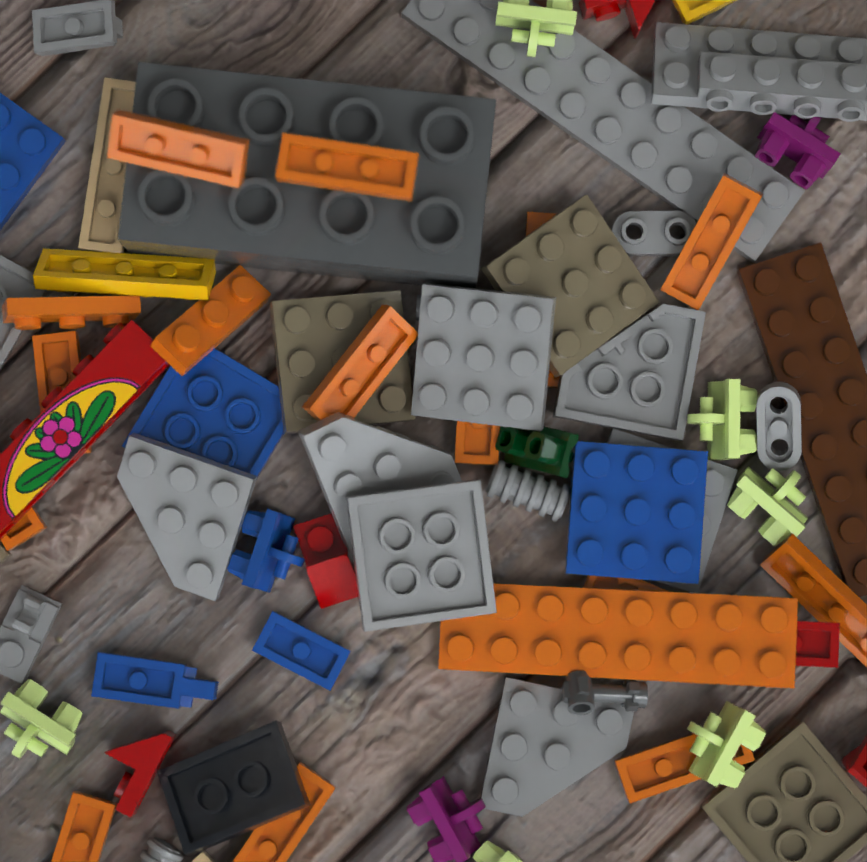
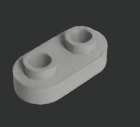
M628 211L616 219L611 231L628 256H679L697 223L691 215L683 211ZM630 225L639 227L641 237L636 240L630 239L626 234V228ZM673 225L681 226L685 232L684 238L674 239L670 235V227Z
M773 382L766 385L757 397V453L760 461L766 467L774 468L776 471H783L793 467L799 461L802 452L801 398L798 391L790 384ZM775 397H782L787 401V405L784 408L777 409L770 402ZM776 439H783L787 442L788 446L784 450H776L771 444Z

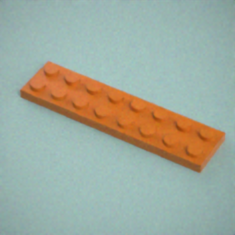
M493 583L497 613L440 621L438 669L568 676V673L573 671H585L592 678L795 689L798 598Z

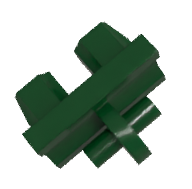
M501 426L495 447L496 450L505 453L503 461L506 463L568 478V463L574 458L572 448L576 445L579 435L545 426L541 431Z

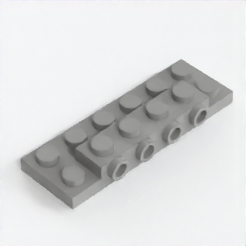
M656 22L653 38L651 104L709 108L717 112L734 110L753 112L758 115H768L776 112L777 114L796 115L800 118L824 117L837 118L846 122L867 121V39Z

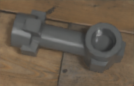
M573 671L568 673V676H565V682L562 685L563 703H568V711L575 715L591 713L595 709L594 702L622 703V707H625L626 711L637 712L638 708H645L647 705L648 687L645 681L624 679L622 685L592 684V677H589L585 671Z

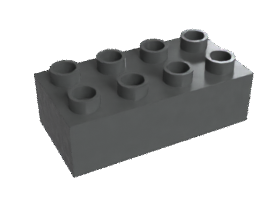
M138 62L132 113L245 138L250 141L244 183L239 188L127 162L118 240L130 254L215 259V264L241 265L248 268L421 286L424 283L476 288L496 99ZM282 133L419 153L412 201L277 181L275 175Z

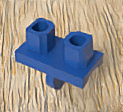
M267 509L266 513L247 511L242 524V533L256 537L257 540L252 554L235 550L231 556L227 568L228 571L243 579L242 585L270 593L275 577L286 579L290 564L303 567L305 558L294 555L299 538L290 535L295 518Z

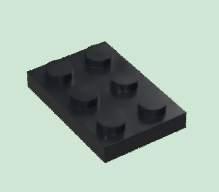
M273 721L157 771L184 855L188 856L310 806L282 723L279 721Z

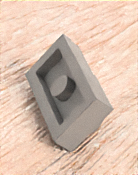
M98 0L32 10L34 53L40 56L115 46L117 39L123 38L122 20L116 17L115 0Z
M24 585L18 589L0 627V674L21 684L26 682L63 603Z

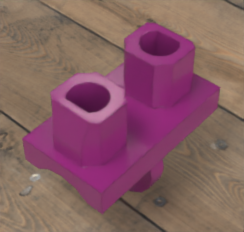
M774 112L757 136L760 142L755 157L768 166L775 167L782 155H785L797 163L789 176L792 182L804 189H809L819 177L823 179L836 163L841 153L825 144L830 136L816 128L822 117H813L806 122L796 115H792L787 120Z
M443 776L419 792L420 796L407 806V811L413 823L418 827L434 820L441 834L427 842L428 851L434 862H446L453 859L456 862H463L469 859L470 855L481 847L475 833L482 830L483 826L476 814L483 810L486 805L482 798L469 802L463 789L453 793Z

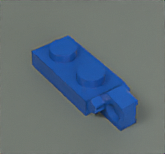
M98 652L91 696L176 709L181 707L191 708L193 697L208 700L216 699L219 682L196 678L197 668L188 667L187 664Z

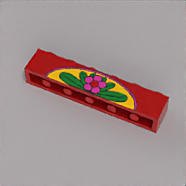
M133 320L126 326L121 322L117 324L103 339L106 346L95 358L91 354L87 355L74 368L72 374L75 378L63 390L58 386L46 396L41 403V406L45 409L33 422L27 418L11 433L10 438L13 442L0 453V540L169 367V364L150 346L153 339Z

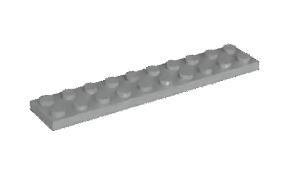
M411 0L401 13L404 20L674 209L691 215L696 223L724 173L763 193L761 200L733 248L734 251L752 263L757 260L805 192L802 188L757 159L749 151L686 107L651 104L652 84L575 30L573 35L553 33L556 34L554 47L537 45L536 57L527 56L528 44L511 42L512 30L519 28L495 26L498 1L503 2V0ZM529 0V5L541 7L534 1Z

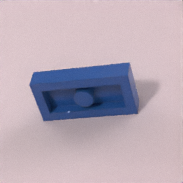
M275 611L271 612L252 651L329 691L334 686L351 652L345 647Z

